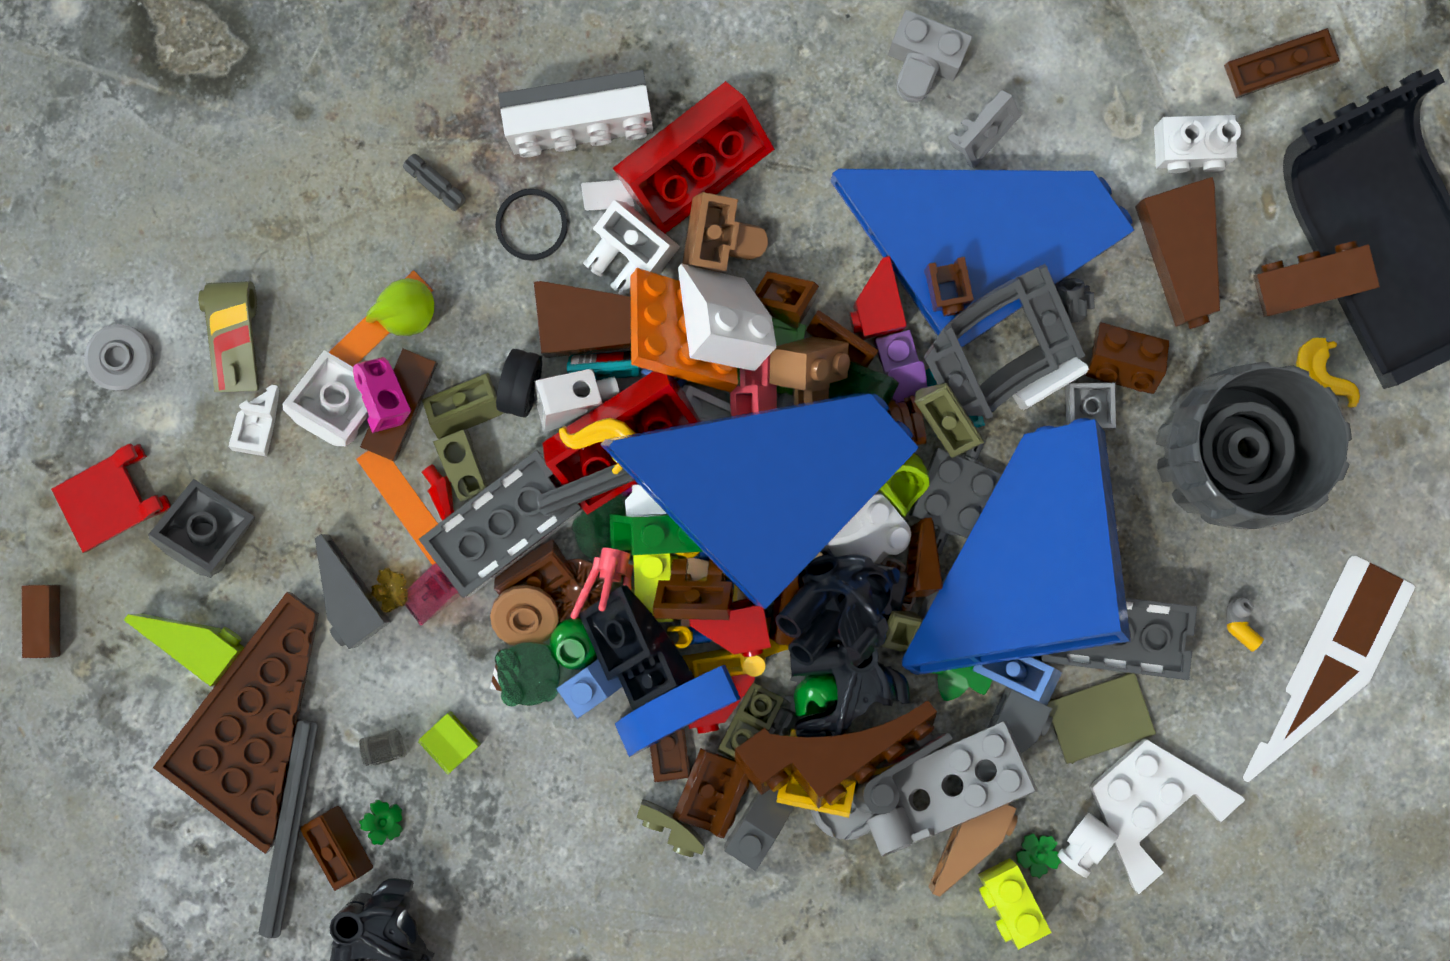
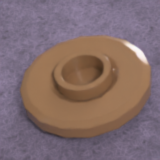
M530 585L513 586L503 591L495 599L490 612L491 625L497 636L507 644L521 648L535 647L547 641L559 621L557 605L551 595L541 588Z

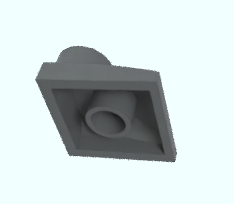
M193 479L148 536L149 540L166 555L195 573L212 578L213 575L219 573L224 568L227 557L253 523L255 516Z

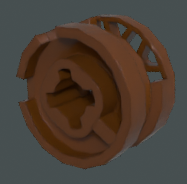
M915 395L908 396L901 402H896L895 399L886 401L889 407L887 411L895 421L904 423L913 433L911 439L917 445L925 444V425L922 413L915 403Z

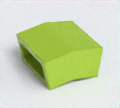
M452 711L448 712L418 740V743L447 775L481 745Z

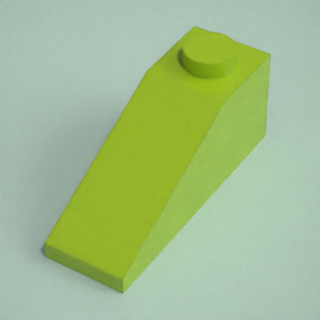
M141 613L128 614L124 619L126 623L210 687L218 683L244 648L240 644L241 637L226 627L220 629Z

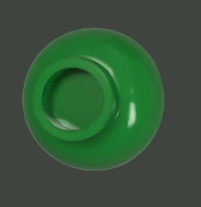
M581 619L564 620L553 630L550 637V651L558 664L567 669L580 670L596 661L598 657Z

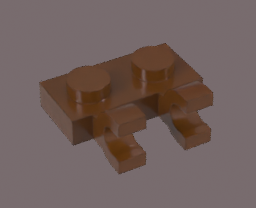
M673 559L670 580L658 581L653 604L655 619L729 620L734 589L733 583L727 582L728 578L721 569L709 559L707 580L691 581V574H687L688 559Z

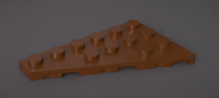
M291 592L285 593L153 766V769L264 854L272 849L275 842L294 733L299 718L319 616L318 612Z

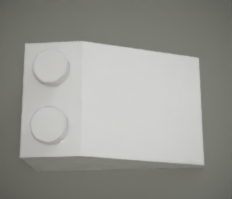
M680 264L678 272L690 358L755 371L776 348L772 316L745 278Z

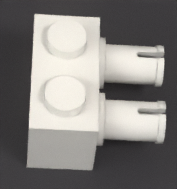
M1235 115L1163 117L1154 126L1156 169L1167 168L1168 173H1183L1189 171L1192 167H1203L1204 172L1225 170L1226 166L1237 158V140L1241 135V127L1236 122Z
M614 200L593 228L602 239L583 264L587 268L592 267L590 271L601 277L618 252H621L627 257L629 262L610 286L615 291L618 289V294L631 296L630 276L635 269L639 268L660 274L680 246L627 202Z

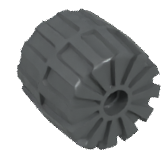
M1269 362L1234 366L1210 375L1178 397L1169 407L1175 414L1170 424H1162L1158 430L1156 445L1164 447L1165 457L1158 460L1157 469L1162 483L1172 482L1176 487L1172 493L1176 504L1187 513L1201 514V518L1209 524L1235 529L1274 527L1290 522L1295 517L1316 511L1329 500L1328 494L1336 483L1344 480L1350 465L1347 462L1348 443L1352 440L1350 423L1345 422L1338 406L1339 398L1330 387L1324 388L1309 376V371L1294 365L1272 367ZM1241 439L1244 440L1248 448L1247 458L1242 457L1238 452V443Z

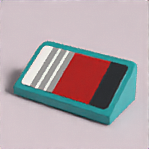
M631 351L581 354L568 357L567 373L592 369L596 380L613 376L615 378L640 377L641 367L631 365Z

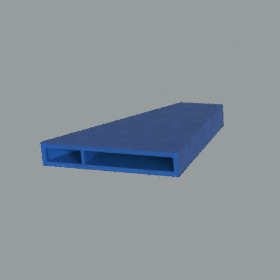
M838 169L832 173L830 181L881 256H890L895 276L937 337L942 329L957 315L943 316V311L933 312L927 279L924 273L928 264L936 262V267L954 264L957 258L965 257L974 299L971 304H973L997 287L1043 264H1046L1056 285L1134 231V228L1131 226L1133 222L1130 214L1124 207L1117 206L1110 196L1112 195V190L1104 178H1098L1094 171ZM954 281L938 284L942 301L957 298ZM1019 299L990 314L965 332L958 339L961 348L1021 309L1022 306Z
M852 394L605 439L600 444L753 604L764 609L781 594L919 448L911 439L913 437L911 430L904 423L895 421L887 412L889 410L888 405L876 394Z
M1080 418L1073 420L1069 425L1060 427L1043 426L1037 428L1035 432L1023 435L943 583V588L936 595L902 658V667L915 675L1131 641L1106 435L1096 419Z

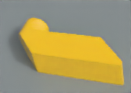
M726 649L682 656L695 678L722 665H726L730 676L748 674L749 676L756 677L761 675L766 667V658L763 653L752 657H743L741 653L734 655Z

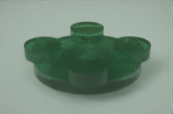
M617 496L588 515L582 510L579 516L572 522L576 543L579 549L591 559L592 563L595 557L600 558L602 548H611L610 514L626 513L624 501ZM621 550V551L630 553L631 550Z
M521 642L511 648H504L496 654L497 678L502 689L501 699L504 704L511 707L518 704L532 706L552 701L557 697L558 690L556 688H558L560 682V666L553 656L549 645L536 642Z

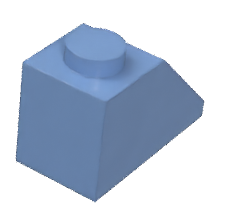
M1032 657L977 665L973 668V671L1046 706L1062 674L1056 668Z
M596 660L556 689L578 719L622 688L619 678L608 681L599 660Z

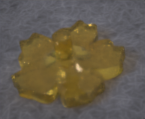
M389 568L379 570L377 581L380 584L371 587V595L376 598V601H382L381 610L390 613L398 609L399 606H405L408 601V590L403 588L407 583L404 574L398 571L392 572Z

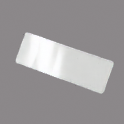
M620 180L581 184L584 208L587 211L608 209L614 200L627 202L630 206H634L633 198Z

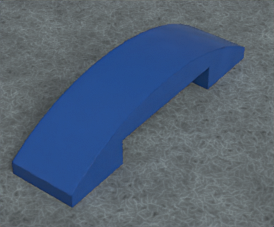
M722 665L646 703L615 723V726L628 756L631 757L658 743L659 740L731 705L741 698L726 665Z

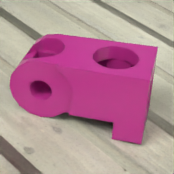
M381 357L356 363L353 367L354 380L362 394L363 402L369 414L367 421L372 433L403 425L411 409L389 361Z

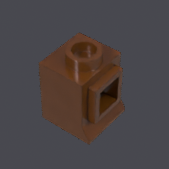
M965 257L957 258L954 264L936 267L935 262L927 265L924 273L927 279L933 312L943 311V316L960 314L965 310L964 306L970 305L974 300ZM954 281L957 298L942 301L938 284Z

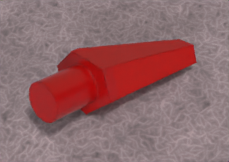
M431 464L421 473L431 485L427 492L430 494L443 521L454 513L451 481H449L447 475L442 477L436 467Z

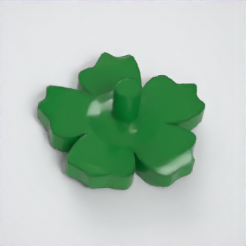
M380 800L370 803L372 814L365 813L364 818L359 823L361 824V830L370 831L368 838L371 839L372 844L383 845L386 838L393 840L395 837H399L403 828L396 823L402 820V809L398 804L394 803L389 807L387 802Z
M1033 833L1025 835L1021 843L1022 848L1025 850L1016 853V862L1025 869L1030 867V875L1040 879L1042 875L1048 873L1047 866L1052 869H1058V865L1061 864V860L1057 856L1058 852L1053 850L1057 845V841L1051 835H1040L1039 839Z

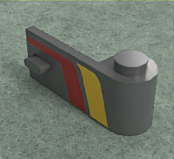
M932 731L920 741L914 739L916 746L901 754L894 761L879 767L875 774L864 783L859 784L857 781L853 795L854 805L864 813H890L896 808L899 801V791L892 776L951 741L953 738L950 733L932 735L934 732Z

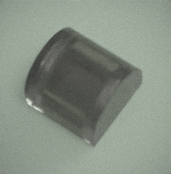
M397 728L361 738L359 741L363 765L377 766L404 758L407 755L402 736Z

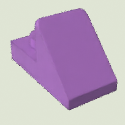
M910 330L875 339V346L878 350L877 353L891 400L895 399L896 402L904 401V398L915 395L917 390L928 387L924 362L918 359Z

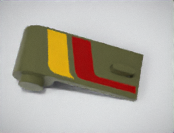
M251 281L206 283L204 290L199 292L198 301L200 310L205 312L214 392L258 391L259 383L251 321L257 311L255 286Z

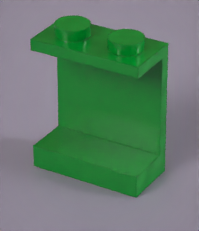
M610 514V544L612 549L632 550V555L703 552L667 514Z

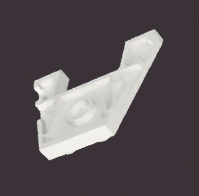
M1144 738L1090 785L1106 826L1119 835L1115 841L1117 853L1124 864L1132 888L1138 894L1164 873L1140 846V841L1185 801L1195 794L1216 820L1220 822L1245 801L1241 795Z

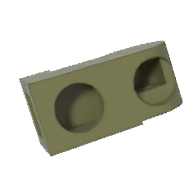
M463 429L433 441L449 481H451L460 502L475 497L488 487L468 429Z

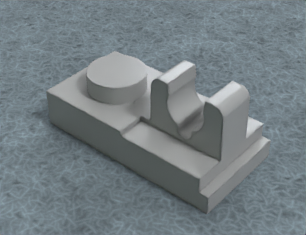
M1003 90L985 105L975 122L969 119H964L961 122L966 131L962 137H958L953 133L948 137L953 148L964 154L968 165L972 168L977 166L1021 117L1013 96Z

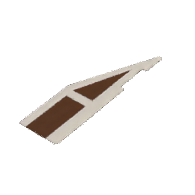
M1351 556L1348 559L1285 689L1291 697L1269 742L1267 744L1264 742L1258 744L1243 775L1244 781H1251L1370 682L1415 589L1413 584L1358 556Z

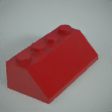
M725 81L614 166L613 170L653 225L666 234L690 215L694 196L702 192L718 194L775 149L745 96Z
M653 371L566 428L572 434L595 421L613 418L625 422L637 434L698 423L701 420L674 377ZM558 432L542 443L545 464L562 485L617 463L600 445L602 442L580 449H572L562 442ZM634 480L578 504L588 515L632 487V485L637 484V482Z

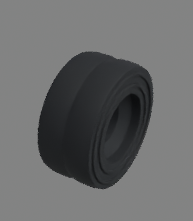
M512 349L510 351L499 381L496 398V408L498 411L524 418L529 415L535 401V382L541 379L542 356L520 349Z

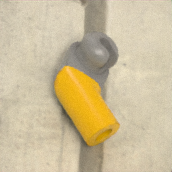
M1241 597L1232 600L1227 606V630L1253 652L1263 643L1264 638L1249 626V616L1254 609L1253 604L1249 599Z

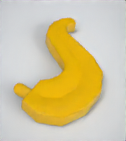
M1311 338L1299 347L1296 361L1297 367L1309 371V376L1324 388L1330 387L1336 396L1348 398L1349 408L1356 407L1360 399L1357 386L1348 380L1331 376L1326 370V363L1330 357L1329 349L1336 348L1337 343L1335 341L1327 342L1326 338Z
M613 418L595 421L572 434L567 431L566 426L559 430L562 442L572 449L584 448L598 442H603L605 439L636 434L625 422ZM617 463L612 472L613 474H618L623 468Z

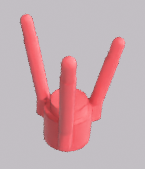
M602 548L600 558H594L592 570L571 613L572 619L578 617L599 572V578L604 580L599 603L600 611H605L613 582L620 583L623 577V585H627L632 591L631 578L634 566L629 564V553L612 548Z

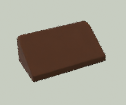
M819 310L806 329L814 337L849 342L848 355L850 361L862 370H866L878 352L877 349Z
M550 540L495 578L494 589L500 595L503 591L513 586L530 585L541 588L546 593H549L572 579L574 573L554 540Z
M60 585L22 586V658L60 657Z
M335 806L300 827L304 838L334 891L373 869L369 857L340 806Z

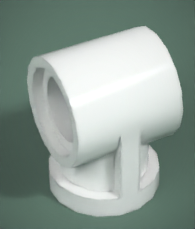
M1088 813L1067 840L1070 843L1066 850L1062 848L1057 856L1073 871L1087 878L1092 872L1090 867L1093 863L1098 865L1119 835Z

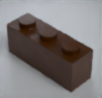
M1357 240L1334 246L1335 254L1321 257L1318 250L1297 256L1298 264L1284 267L1283 260L1260 266L1262 273L1253 275L1263 317L1379 288L1369 244L1358 247Z

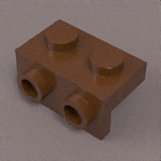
M1100 322L1095 331L1092 358L1088 364L1089 370L1085 375L1102 382L1115 383L1116 385L1139 392L1154 394L1166 374L1169 340Z
M700 748L673 817L678 821L708 830L715 836L724 839L728 829L732 827L735 821V811L742 795L745 794L749 787L750 780L735 760Z

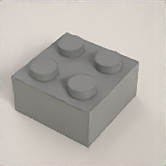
M1069 383L1065 386L1066 425H1069L1076 419L1088 418L1091 420L1096 419L1103 430L1116 428L1115 383Z

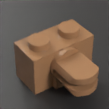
M702 192L692 199L682 264L720 273L726 272L729 256L746 260L760 257L766 251L768 237L765 230L759 226L735 221L738 199Z
M812 336L776 346L775 350L770 354L769 384L794 388V405L828 399L830 383L848 377L850 366L848 355L849 342Z

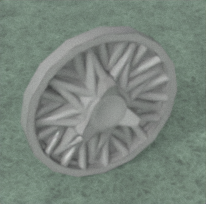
M122 324L105 326L94 333L87 343L84 354L85 367L92 380L101 387L115 391L129 390L142 383L151 371L153 362L152 347L145 335L134 327Z

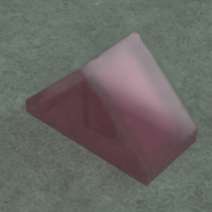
M435 563L399 598L419 625L422 626L461 595L437 563Z

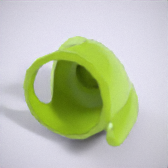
M406 278L394 281L380 293L376 303L367 311L366 322L374 323L378 321L388 332L396 336L419 334L427 328L432 320L434 297L428 287L418 280Z
M914 452L878 490L890 501L902 517L906 516L912 505L930 485L928 471L919 455Z

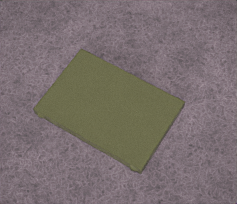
M1126 673L1123 676L1071 694L1050 699L1047 705L1052 708L1049 715L1053 717L1052 725L1066 764H1073L1078 760L1156 734L1134 673Z

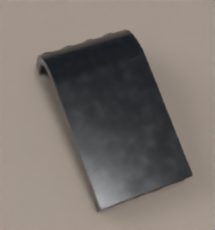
M1439 69L1426 75L1423 74L1422 70L1416 71L1400 80L1399 82L1402 86L1393 91H1390L1388 86L1383 87L1366 97L1368 103L1357 107L1356 103L1352 102L1333 113L1335 119L1324 123L1322 118H1319L1300 129L1302 135L1287 147L1283 160V174L1288 198L1313 252L1319 250L1321 257L1335 254L1334 246L1357 240L1358 247L1368 244L1370 246L1380 287L1337 299L1383 389L1404 383L1450 360V195L1428 154L1420 126V109L1425 96L1445 82Z

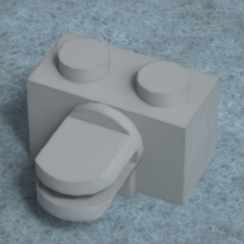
M905 9L888 56L904 62L896 83L899 96L907 102H921L929 94L936 75L953 82L972 36Z

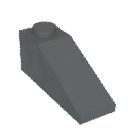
M320 534L315 538L327 619L333 626L329 631L340 646L346 645L348 649L356 648L391 623V620L331 536Z
M1006 687L987 729L1003 721L1008 722L1022 754L1037 742L1040 735L1044 737L1047 734L1053 717L1049 715L1052 708ZM984 760L979 765L978 773L980 778L987 782L997 774V769L992 761Z
M770 789L763 795L758 791L724 844V851L754 871L760 866L794 808L791 805L777 803L778 790L772 792Z

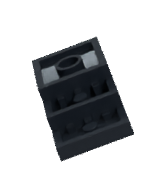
M627 585L620 586L610 593L605 611L599 610V600L579 614L607 680L619 678L633 711L695 678L673 641L653 614Z

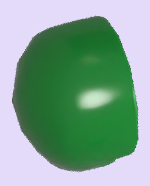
M834 674L809 675L797 685L794 693L797 717L823 712L828 708L829 701L838 700Z

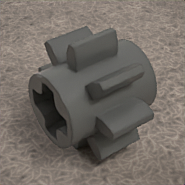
M1070 278L1064 279L1057 284L1056 289L1071 323L1084 320L1087 316V309H1095L1094 292H1090V286H1085L1084 281Z

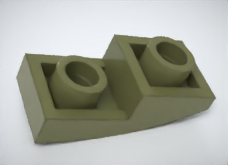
M753 683L739 705L717 751L735 760V748L762 729L766 728L769 731L784 698Z
M642 800L637 818L643 820L642 825L644 827L663 832L664 827L671 829L667 844L673 845V851L687 857H693L694 853L703 854L705 842L689 824L678 821L669 810L647 800Z

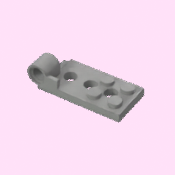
M1003 721L927 755L894 774L892 778L899 791V801L896 808L890 813L879 814L869 819L867 823L882 857L908 848L1038 790L1008 722ZM984 760L992 761L997 769L995 778L989 782L982 780L978 773L979 765ZM953 774L959 776L963 781V790L958 796L950 795L945 787L947 778ZM919 789L925 790L930 796V804L923 811L918 810L913 804V795Z

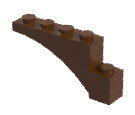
M927 700L907 714L883 725L860 732L828 737L782 736L770 734L764 728L735 748V761L761 795L770 789L772 792L781 789L790 780L789 775L792 774L819 809L827 802L831 806L841 800L847 794L846 788L854 782L858 781L859 784H862L871 778L877 771L875 767L885 759L888 762L897 759L906 750L905 745L915 738L917 741H920L928 736L935 728L933 724L937 711Z

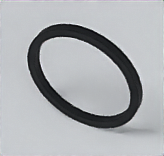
M524 189L510 195L500 206L495 222L496 233L502 246L513 256L523 260H540L552 255L563 243L567 233V217L562 205L551 194L538 189ZM527 195H537L548 199L557 207L561 215L562 228L559 238L551 248L539 254H523L514 250L507 244L502 234L501 222L506 208L514 200Z

